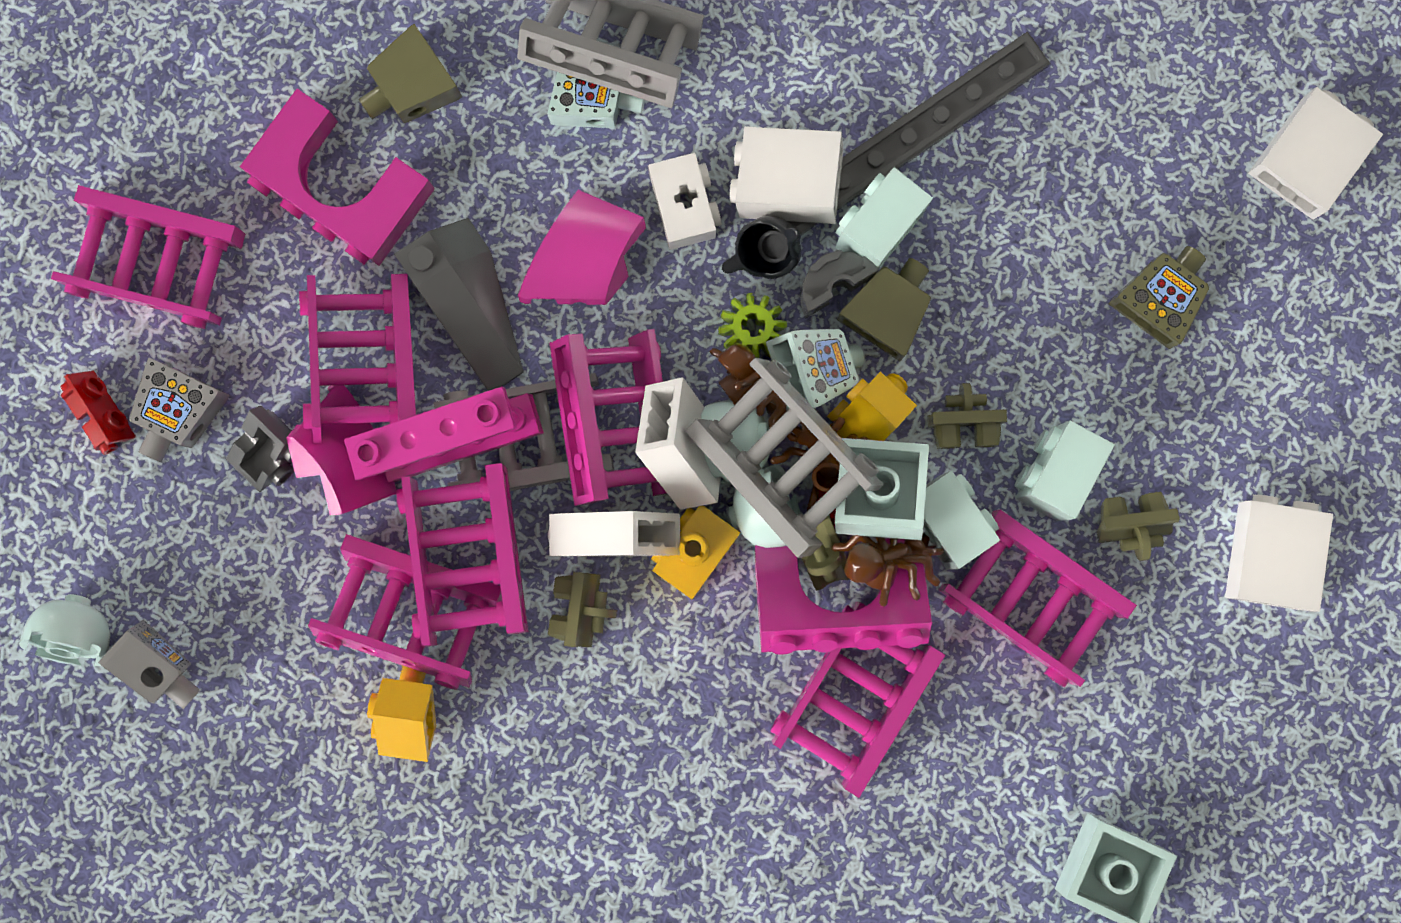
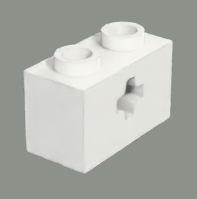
M691 153L649 164V176L669 250L715 239V227L722 225L716 201L709 203L705 188L711 187L706 163L698 165L696 154ZM687 193L689 199H693L691 208L685 209L684 204L680 202L681 194Z

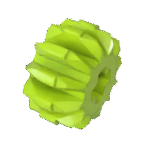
M747 293L745 307L737 298L732 299L731 306L735 313L723 310L721 318L729 324L718 328L719 335H733L723 344L724 349L726 350L731 345L740 343L747 346L756 358H760L759 349H762L765 355L771 358L766 342L781 336L775 331H782L787 328V321L773 320L781 314L782 308L778 305L768 311L766 308L770 298L766 295L761 298L760 305H754L753 293ZM749 319H755L756 325L763 326L764 331L759 329L756 337H750L749 330H742L741 325L746 327Z

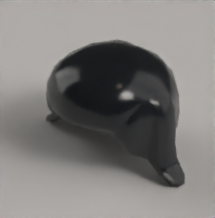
M762 216L747 223L737 235L735 255L722 264V271L729 274L744 270L754 277H764L766 279L781 278L789 274L796 268L801 258L800 231L785 219L777 216Z

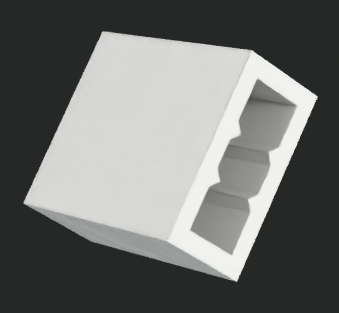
M1316 87L1301 99L1248 174L1314 220L1328 212L1380 140L1383 133L1374 128V124L1369 118L1361 114H1355L1343 106L1341 100L1334 93Z
M744 127L743 142L737 141L735 145L734 162L735 166H739L738 179L732 178L730 184V203H736L739 218L757 219L762 216H777L786 221L836 224L844 151L842 132Z
M683 377L645 386L635 451L680 510L718 503L721 478H715L711 474L704 452L685 432L695 419H701L704 406Z
M1253 495L1251 501L1238 502L1225 598L1301 611L1320 612L1333 514L1319 512V504L1293 501V507L1278 505L1279 498L1267 495Z
M640 511L549 514V556L680 555V514Z

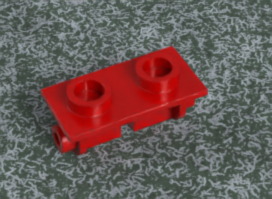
M94 370L66 374L64 376L66 382L60 386L63 391L61 397L65 400L77 420L83 419L87 415L91 418L82 428L96 451L101 450L103 455H107L118 448L116 443L136 438L126 416L118 409L107 392L105 383L97 376Z

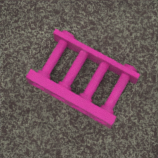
M78 185L74 201L87 208L86 215L90 216L73 276L55 271L52 273V280L65 285L63 292L89 299L90 292L181 315V323L205 329L207 323L220 326L222 318L206 311L222 252H227L228 246L242 249L246 235L243 231L227 223ZM112 216L126 219L125 225L129 227L112 286L90 281V276L106 222H111ZM151 226L165 229L164 235L167 236L151 296L128 291L144 234L145 232H150ZM193 236L204 239L203 245L206 246L190 306L167 301L183 243L188 242L189 237Z
M391 274V288L384 289L383 294L316 295L315 275H307V291H299L300 316H308L311 403L303 404L304 429H312L313 444L322 443L321 424L389 422L391 424L415 416L408 274ZM383 310L384 314H392V326H385V330L318 332L317 311ZM385 347L386 351H394V363H387V367L319 369L318 348ZM387 384L388 388H396V401H389V405L320 406V386Z
M647 329L629 337V346L587 349L584 344L583 333L567 334L549 343L575 506L609 499L607 490L611 487L651 483L653 496L667 494L647 467L606 471L604 469L601 448L637 443L639 427L600 430L597 427L595 406L638 402L641 418L645 386L663 382L660 366L661 349L656 341L655 329ZM632 362L635 386L595 390L591 387L589 365Z
M502 386L346 438L344 441L355 480H362L385 472L388 482H397L401 480V477L416 476L544 434L533 394L526 393L508 399L506 389Z
M502 463L485 465L486 476L480 477V482L418 490V482L412 477H401L402 489H397V504L400 514L406 513L418 612L412 614V628L415 639L421 638L422 646H437L436 632L494 623H498L499 627L506 626L507 634L529 632L508 470ZM482 498L484 502L490 501L492 518H486L485 523L423 531L421 507ZM487 539L489 543H495L497 559L491 560L489 565L429 573L426 548ZM493 581L494 585L500 584L502 601L496 602V606L434 615L431 590Z
M1001 509L995 510L991 515L999 526L995 533L1000 541L981 553L957 589L950 584L941 585L939 591L946 595L943 603L964 616L966 611L970 612L1048 667L1044 674L1057 684L1065 688L1069 682L1072 685L1081 687L1085 680L1072 671L1078 660L1107 619L1112 620L1114 616L1128 619L1137 605ZM1012 545H1015L1026 553L1023 558L1025 564L990 613L970 598L1004 549H1010ZM1047 568L1060 577L1057 581L1059 587L1026 635L1022 636L1004 622L1039 571L1044 573ZM1082 592L1093 600L1090 606L1093 610L1059 660H1056L1039 648L1038 645L1072 596H1078Z
M346 534L340 550L344 560L348 561L347 566L350 569L328 622L310 619L308 627L312 634L317 637L315 641L335 650H339L340 646L343 645L435 676L434 682L446 688L457 690L459 685L470 688L472 683L471 672L461 667L477 626L458 629L445 663L423 656L422 653L425 646L421 645V638L415 639L414 633L411 635L406 650L384 643L383 639L404 587H409L410 583L414 584L411 556ZM427 561L429 573L452 570ZM371 570L386 574V579L389 582L368 634L364 636L343 628L365 574H370ZM491 582L431 590L434 615H438L443 600H448L449 596L464 600V605L467 607L466 610L496 606V602L502 601L501 587Z
M856 602L853 608L846 605L842 612L856 611L866 605ZM899 645L877 647L905 664L904 669L909 673L901 686L897 683L893 686L840 654L842 648L826 652L790 712L787 713L782 710L770 729V732L775 734L772 739L773 745L781 749L787 738H790L841 770L840 775L845 778L842 786L845 790L859 798L945 657V654L932 646L925 645L922 651L918 648L913 651L910 648H903ZM830 667L884 700L883 705L888 708L880 721L875 718L870 721L818 688ZM809 702L863 735L862 740L866 744L859 756L854 754L851 756L846 755L797 724Z

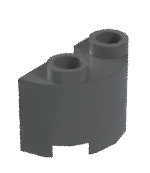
M836 250L822 255L810 266L800 289V306L805 319L830 304L829 301L833 298L831 293L833 288L844 287L851 292L871 280L879 269L867 257L859 256L853 252Z
M258 406L249 410L241 426L245 432L233 443L226 460L256 490L261 492L272 483L276 486L282 485L294 473V468L291 466L292 459L286 439L292 430L273 411L266 410L263 406Z

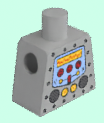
M148 358L130 414V422L149 430L138 452L162 462L171 442L188 448L194 447L230 395L162 362Z
M145 620L127 630L98 662L153 704L166 694L184 709L200 692L198 687L182 675L191 665V662ZM154 667L158 668L163 676L158 675Z

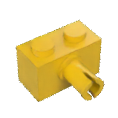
M880 371L870 383L862 378L846 395L851 403L849 404L843 399L827 417L832 422L839 417L845 419L843 427L837 432L841 439L846 438L850 434H856L858 438L866 436L869 440L884 441L917 405L905 394L908 386L900 375L890 373L885 376Z
M703 505L698 506L696 510L687 508L680 518V555L652 556L651 560L657 563L652 571L690 599L694 598L740 534L738 530Z
M401 666L402 670L399 680L382 678L378 693H372L370 696L367 717L373 719L371 738L376 739L379 755L428 762L436 730L433 685L423 684L426 673Z

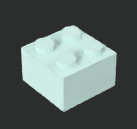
M895 167L886 177L881 173L875 177L864 192L866 194L861 200L863 206L859 209L856 205H853L839 223L840 226L835 232L840 236L835 246L836 249L842 250V252H853L862 257L865 256L878 269H880L923 216L933 197Z
M1071 420L1058 426H1053L1050 431L1045 429L1034 447V451L1039 453L1031 467L1026 465L1016 480L1015 487L1020 490L1015 499L1056 521L1076 519L1115 444Z
M842 438L857 456L862 453L876 465L879 470L876 476L884 485L878 491H865L859 485L836 507V534L922 540L929 444ZM841 464L839 466L838 481L848 472Z
M953 471L938 476L926 485L923 533L930 538L929 545H936V548L944 549V553L937 555L946 570L960 569L1000 541L995 533L999 526L993 516L985 508L981 511L971 499L975 495L973 488L962 474L955 476Z
M1087 813L1055 890L1064 898L1115 922L1149 923L1177 856L1163 847Z

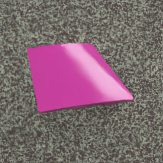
M577 190L551 226L535 254L518 293L519 301L524 304H531L532 299H555L558 304L572 305L582 302L587 305H607L629 277L624 255L646 229L644 217Z
M344 385L329 386L327 388L329 393L320 403L321 407L360 406ZM302 422L300 425H296L286 437L296 478L321 476L330 516L344 514L397 494L395 483L387 481L385 472L362 480H355L344 439L373 430L371 423L321 424L322 443L313 444L312 429H304Z

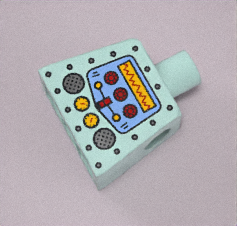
M557 72L547 114L550 123L556 126L615 128L619 109L642 113L645 100Z
M840 329L794 330L766 342L771 359L777 360L789 371L792 376L789 382L813 408L821 406L853 388L858 383L859 379L855 369L862 367L864 364V353L858 345L848 346L845 335Z

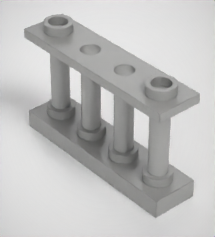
M546 0V3L551 4L542 23L528 18L524 19L519 30L517 59L672 108L677 97L682 72L681 67L674 65L682 46L697 50L704 15L657 0ZM567 10L589 16L581 35L558 28ZM605 22L628 29L620 48L597 41ZM643 34L666 41L658 60L635 53Z
M754 358L749 364L761 376L756 384L720 421L695 419L685 432L797 558L811 556L823 545L815 536L818 532L816 527L859 485L865 491H878L884 484L876 476L879 472L876 465L862 453L857 456L789 382L792 378L791 374L780 362L775 359L770 362L769 360ZM774 391L790 409L747 452L743 450L740 452L730 441L733 438L731 433ZM802 421L817 437L818 441L776 483H768L758 472L761 469L759 464ZM831 453L848 472L804 515L801 513L797 515L787 504L789 501L788 495Z
M596 373L589 374L591 387L598 386L599 381ZM555 380L506 389L508 399L526 393L533 394L544 434L537 436L541 459L537 460L538 467L522 469V464L517 463L514 443L498 448L500 463L505 465L508 470L510 491L571 480L568 461L562 462V456H557L547 395L557 393ZM467 390L443 394V401L433 402L434 409L475 395L468 396ZM602 454L604 469L606 471H614L611 454ZM475 456L459 461L461 473L457 474L458 481L447 484L452 486L480 482L482 472L477 470Z

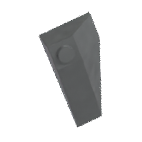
M469 218L430 230L394 253L418 291L488 391L502 387L524 373L492 253Z

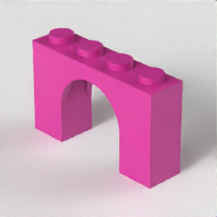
M296 89L240 165V168L250 176L247 183L266 197L271 191L281 197L283 200L279 206L300 220L302 215L305 214L316 223L312 229L330 242H333L336 237L348 244L345 252L363 265L368 260H371L380 266L435 188L427 178L395 157L370 193L357 203L343 207H334L315 200L308 186L309 164L338 121L328 109L299 89Z
M886 538V542L890 544V538ZM898 539V543H904L905 539ZM755 545V576L761 652H773L784 655L798 650L831 652L837 648L872 650L878 646L899 645L903 648H913L920 644H928L932 619L924 565L922 563H914L917 567V588L921 595L919 600H914L909 590L908 571L898 568L894 584L890 588L888 603L885 607L879 604L880 590L877 597L870 604L859 610L833 612L819 607L806 596L799 580L798 559L787 546L765 548Z

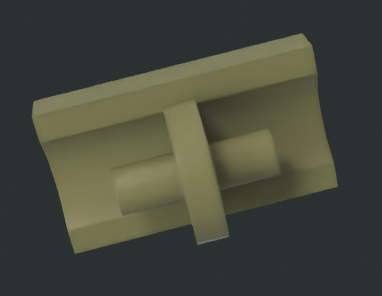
M961 383L959 395H945V407H959L960 411L932 412L931 415L927 416L928 428H934L937 449L960 448V427L974 426L975 447H996L1000 443L1001 425L1007 422V409L973 411V406L987 405V395L972 394L971 384Z
M1162 492L1147 493L1140 496L1138 500L1140 513L1128 514L1125 498L1113 497L1104 499L1101 505V523L1097 529L1098 542L1120 541L1121 551L1134 550L1139 561L1150 559L1151 548L1163 547L1164 540L1162 535H1171L1173 524L1180 520L1178 509H1169Z
M830 514L816 527L818 532L815 536L823 545L811 556L801 557L816 591L823 589L832 582L849 580L844 569L847 561L845 551L832 550L833 544L841 543L838 534H836Z
M573 572V575L555 578L554 597L569 600L567 616L552 614L549 620V636L564 641V646L592 647L593 632L603 633L605 618H617L618 610L606 608L608 592L599 591L601 575Z

